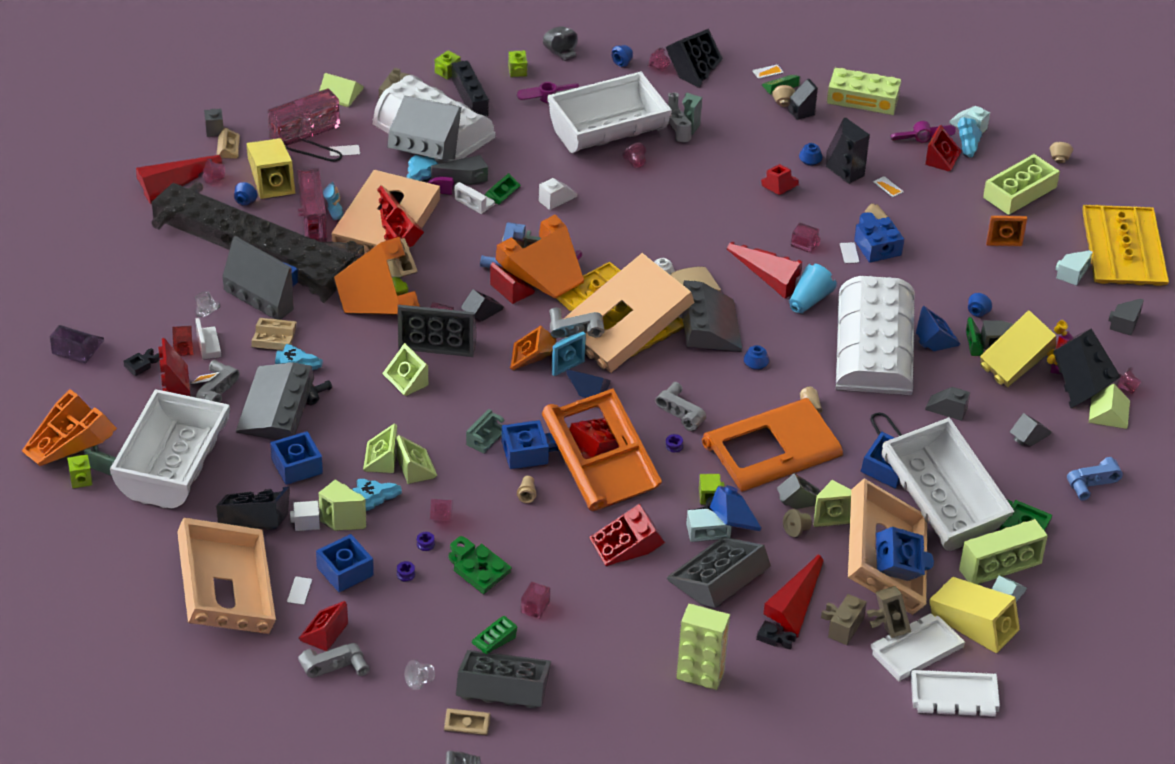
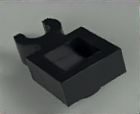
M150 348L146 350L144 355L137 353L123 362L124 367L137 376L150 369L151 364L159 362L160 358L159 354L154 355L153 349Z
M765 620L757 633L756 640L775 647L780 643L784 648L791 649L792 641H796V634L784 632V627Z

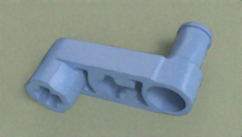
M507 222L503 241L511 237L514 240L523 241L526 225ZM481 256L480 267L490 268L492 262L500 264L494 257Z
M1107 457L1100 462L1099 466L1079 468L1069 472L1067 480L1070 486L1075 489L1079 500L1084 501L1091 494L1087 487L1115 483L1123 477V472L1115 459Z

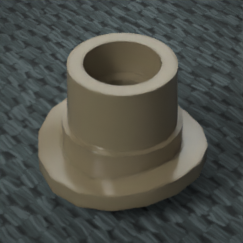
M797 509L788 510L783 517V527L786 533L792 537L800 536L802 531L809 530L812 526L810 515L807 513L801 514Z

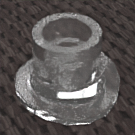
M209 291L201 292L195 296L198 305L195 313L198 317L211 314L221 307V304L212 298Z
M411 660L407 664L405 680L410 688L414 690L421 689L423 683L434 680L435 672L431 664H420L417 660Z

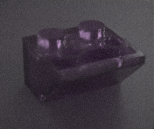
M59 325L50 335L52 354L84 364L87 363L104 342V337Z

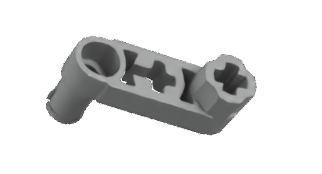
M673 92L672 96V93H668V106L672 110L669 124L676 131L677 141L688 142L691 140V122L678 107L679 94Z
M555 307L549 311L551 317L550 332L554 338L568 337L583 331L585 333L588 332L589 336L596 338L604 333L603 317L598 312L562 319L560 308Z
M215 359L211 361L209 370L220 373L198 390L196 398L220 403L222 401L221 394L238 380L240 372L230 365L226 366Z
M673 382L667 390H663L656 397L655 402L664 411L682 419L681 423L686 430H695L706 419V413L702 408L678 397L677 395L682 392L683 388L678 382Z
M356 643L343 645L318 655L316 651L307 649L298 658L305 673L311 678L351 664L359 676H364L370 671V667L365 662L364 655Z

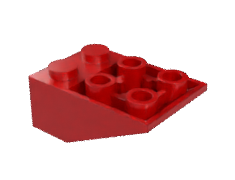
M162 338V346L158 347L159 358H163L159 360L161 373L165 372V374H161L162 387L166 386V388H162V391L191 397L188 365L167 340Z
M605 418L580 421L570 425L569 430L585 459L619 448Z
M640 504L589 537L606 566L647 555L665 543L651 518Z

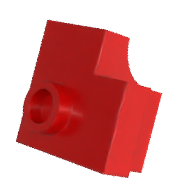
M780 164L766 170L767 177L761 180L763 187L778 195L784 194L786 191L799 185V179L792 176L791 170Z

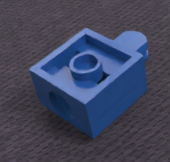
M870 212L862 213L859 224H856L854 241L868 262L871 263L902 256L904 237L889 217L876 219L874 214Z
M540 420L502 425L501 443L510 469L548 464L549 452L560 451L552 434L544 433Z
M890 527L876 533L877 570L885 575L910 581L925 575V571L933 567L934 559L932 554L924 551L923 535L895 527Z

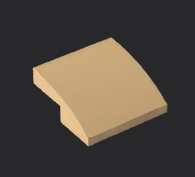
M706 267L685 268L671 273V276L682 285L684 280L698 281L709 285L719 292L721 290Z
M259 318L256 324V333L252 338V347L284 350L286 344H292L297 322Z

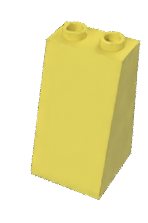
M282 139L246 143L248 161L260 199L295 194L292 160Z
M1028 310L980 356V365L986 372H992L995 375L994 379L1000 385L1004 384L1006 387H1009L1042 360L1050 350L1056 348V335Z
M952 577L929 599L931 613L934 617L939 616L947 625L994 653H998L1020 630L1016 597Z

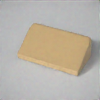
M224 128L218 137L217 155H220L221 158H237L240 135Z
M447 708L444 730L488 735L491 715L484 712Z

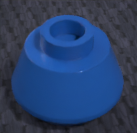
M626 45L615 46L612 49L611 56L615 64L626 67L633 58V51Z
M808 143L802 148L799 158L806 165H816L822 161L823 155L818 145Z
M240 182L235 186L234 198L237 203L248 205L256 201L258 194L252 184Z
M974 293L968 299V310L973 316L981 317L992 310V302L987 295Z
M759 345L750 347L744 355V363L754 370L763 369L769 364V356L766 349Z

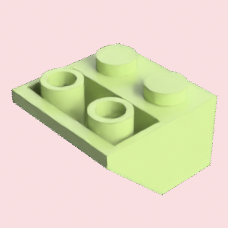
M334 480L319 492V511L322 523L335 531L364 529L366 527V501L361 494L354 492L337 480Z

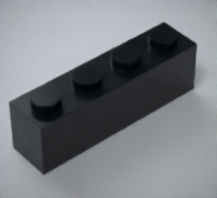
M469 61L452 63V81L464 104L479 115L489 116V99Z

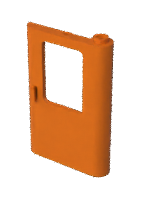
M614 388L562 407L554 404L544 407L542 416L589 510L596 511L656 489L661 485L662 480ZM598 407L610 427L619 448L584 459L564 419Z
M808 398L706 432L702 438L704 448L709 451L714 450L741 492L843 456L841 444ZM766 427L769 428L785 453L745 468H739L723 442Z

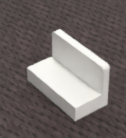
M460 182L455 185V200L476 212L483 214L495 205L494 200L471 187H467Z
M196 318L197 338L202 359L221 357V349L215 326L201 328L200 319Z

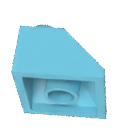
M584 331L562 339L553 345V376L585 362L586 333Z

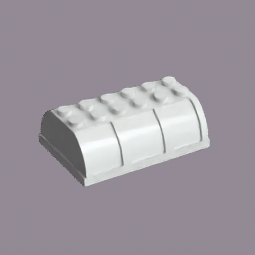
M642 72L548 95L554 130L571 153L595 145H604L610 141L634 137L644 132L664 129L669 123L672 111Z
M414 75L405 76L402 80L387 88L379 98L374 112L373 125L389 134L390 127L404 96L462 107L455 159L442 160L434 158L439 164L463 159L495 138L494 126L489 118L473 112L467 105L454 101L441 90L428 86Z
M858 276L846 281L841 286L838 306L836 390L912 395L915 292L908 282L891 277Z
M155 389L110 468L112 478L120 491L134 501L157 505L161 508H176L183 504L189 495L193 481L197 479L203 468L206 456L214 448L219 432L224 428L229 419L230 405Z
M950 417L884 442L882 457L892 466L900 478L901 485L905 491L910 493L920 508L921 515L925 521L931 524L941 539L940 542L945 550L953 551L963 547L964 542L969 539L994 532L1009 516L1013 515V508Z

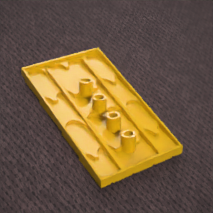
M1082 206L1089 250L1093 252L1091 264L1095 282L1101 284L1168 285L1169 280L1154 207Z
M608 262L583 275V284L556 299L569 311H573L621 270L611 262ZM621 301L603 316L604 330L614 327L633 309ZM678 316L632 356L637 355L644 349L650 348L653 344L666 339L673 333L679 332L684 328L683 319Z

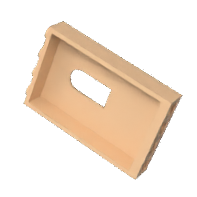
M373 170L333 230L332 247L364 255L379 243L386 241L384 239L386 231L382 227L381 213L378 210L381 205L379 203L381 196L377 189L380 185L389 192L397 191L403 193L404 198L400 205L421 229L440 201V186Z
M641 253L563 319L592 312H598L603 317L621 301L633 309L614 327L604 330L600 337L594 338L586 332L585 354L590 359L594 358L602 369L606 368L612 373L694 304V299L690 290Z
M864 478L851 491L848 578L874 593L896 586L902 594L906 611L914 615L926 605L927 570L925 575L910 581L887 576L877 570L875 549L876 524H881L887 529L895 527L923 535L924 551L927 552V522L919 510Z
M183 518L177 533L188 623L269 634L276 621L262 529ZM213 578L232 581L235 607L228 609L217 603Z

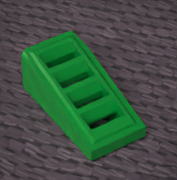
M502 616L477 635L471 643L483 653L488 654L515 639L518 627L507 617Z

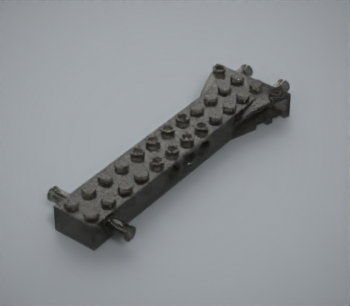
M195 181L189 188L172 183L152 201V225L154 228L159 230L162 226L168 224L229 250L232 240L236 236L281 262L296 267L298 270V282L302 286L306 285L309 287V291L312 294L316 293L319 295L323 303L338 291L334 276L364 255V245H357L354 241L347 243L319 242L200 194L204 187L198 181Z

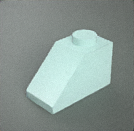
M974 106L959 112L950 120V124L958 127V122L961 118L975 119L978 128L983 133L988 129L990 112Z
M1089 250L1066 254L1062 261L1059 260L1056 265V270L1058 271L1056 278L1077 286L1091 264L1093 252Z
M709 509L687 510L686 525L690 542L718 540L721 537L730 538L731 526L725 525L713 511Z
M998 576L992 589L1016 597L1017 602L1027 587L1009 578Z

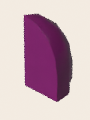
M435 177L428 182L440 186V194L452 195L454 187L453 178Z

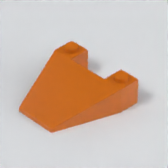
M556 215L541 221L539 231L541 239L525 248H522L512 237L497 244L495 259L506 271L553 298H557L584 283L567 226Z
M400 237L379 243L334 276L344 313L398 315V305L420 307L416 291L397 296L388 261L406 257Z
M69 389L55 403L22 449V452L36 464L42 466L103 443L112 436L117 428L101 411L95 407L91 409L78 394Z

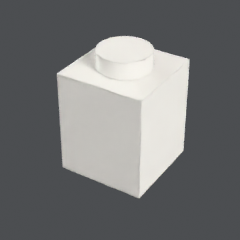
M318 501L293 502L294 511H290L291 523H295V531L320 529Z

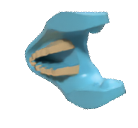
M331 182L323 190V197L328 202V210L332 219L339 220L343 217L344 212L339 204L340 194L338 188Z

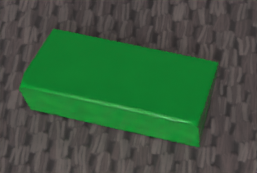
M788 75L763 83L762 86L772 95V92L778 86L788 85L792 88L799 86L800 76Z
M508 173L484 195L494 200L496 204H500L521 185Z
M969 317L966 335L971 356H981L984 353L980 330L972 317Z

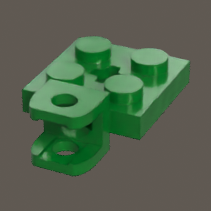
M1006 499L1013 508L1014 513L1000 526V530L1035 519L1041 528L1046 531L1053 515L1018 500H1015L1013 503V501Z
M459 536L450 544L452 552L448 554V559L454 564L453 571L483 595L511 573L512 567L482 543L475 548V544L470 540ZM479 567H485L487 571H485L484 569L480 571Z

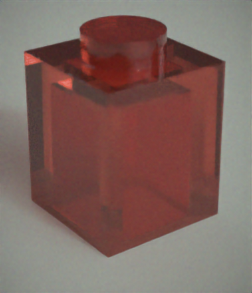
M192 326L172 327L174 350L180 356L193 355Z

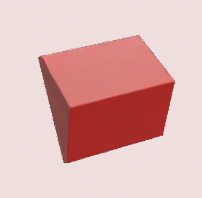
M942 125L938 126L928 145L925 165L951 171L961 153V149Z
M494 262L491 263L490 285L512 304L534 294L535 290L522 279L509 273L502 266Z
M343 601L320 610L300 635V641L328 651L348 625L347 603Z

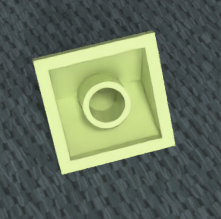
M325 73L318 93V99L349 107L364 89V86L355 81Z
M404 343L382 374L403 395L407 396L428 386L429 382L428 365Z
M1115 384L1104 388L1091 397L1088 423L1127 429L1130 400Z
M395 423L367 442L363 470L366 472L394 473L397 454V425Z
M398 435L396 437L397 459L407 484L435 478L437 473L427 450Z
M831 480L816 497L814 527L850 524L852 490Z

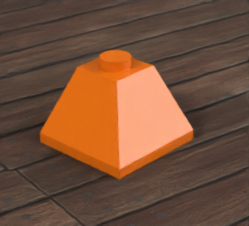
M991 215L986 245L1022 246L1027 216Z
M542 326L531 331L514 343L510 369L516 370L553 354V345L556 343L557 338L552 337L551 333Z

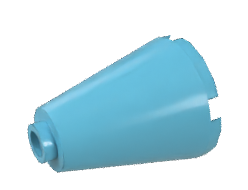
M808 264L789 300L790 308L796 313H803L831 294L837 287L836 280L833 281L831 278V272L819 264H814L813 266Z

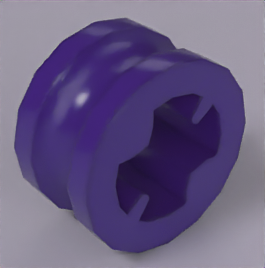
M677 434L669 435L666 438V449L673 453L680 452L683 449V438Z
M422 532L417 535V547L420 550L430 551L435 547V537L432 533Z
M404 561L397 565V578L400 581L408 582L414 579L415 566L413 563Z

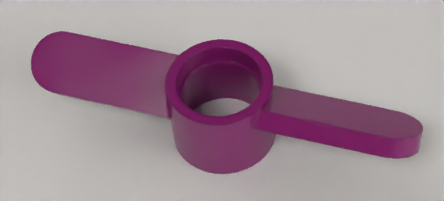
M544 82L539 87L519 90L517 98L519 100L539 98L542 102L549 103L548 95L556 94V91L578 88L579 83L556 86L552 82Z
M919 121L914 125L913 131L891 134V140L916 138L918 142L925 143L931 140L938 126L930 127L927 121ZM953 125L942 126L950 136L955 134L956 128Z

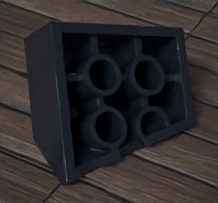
M709 28L665 47L679 78L696 87L702 85L703 80L709 76V73L722 60V56Z
M843 118L827 150L826 167L849 184L864 177L870 134L848 118Z
M1092 328L1076 335L1053 351L1059 372L1063 374L1066 383L1064 385L1065 392L1069 393L1071 400L1069 401L1070 408L1094 396L1121 377Z
M290 486L282 487L283 490L280 492L265 489L258 492L257 495H254V492L251 491L226 494L216 505L218 523L255 529L257 527H265L267 530L276 529L288 515Z

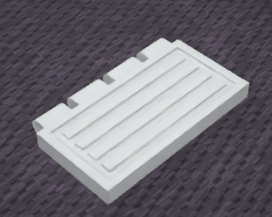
M930 613L918 619V622H912L910 624V633L894 638L887 635L885 638L872 643L871 648L873 650L872 655L898 681L909 677L912 670H922L964 647L965 641L939 616L934 617Z
M911 671L913 708H917L918 713L933 714V709H936L937 714L954 715L955 710H958V715L976 716V711H979L980 716L995 717L996 712H999L997 674Z

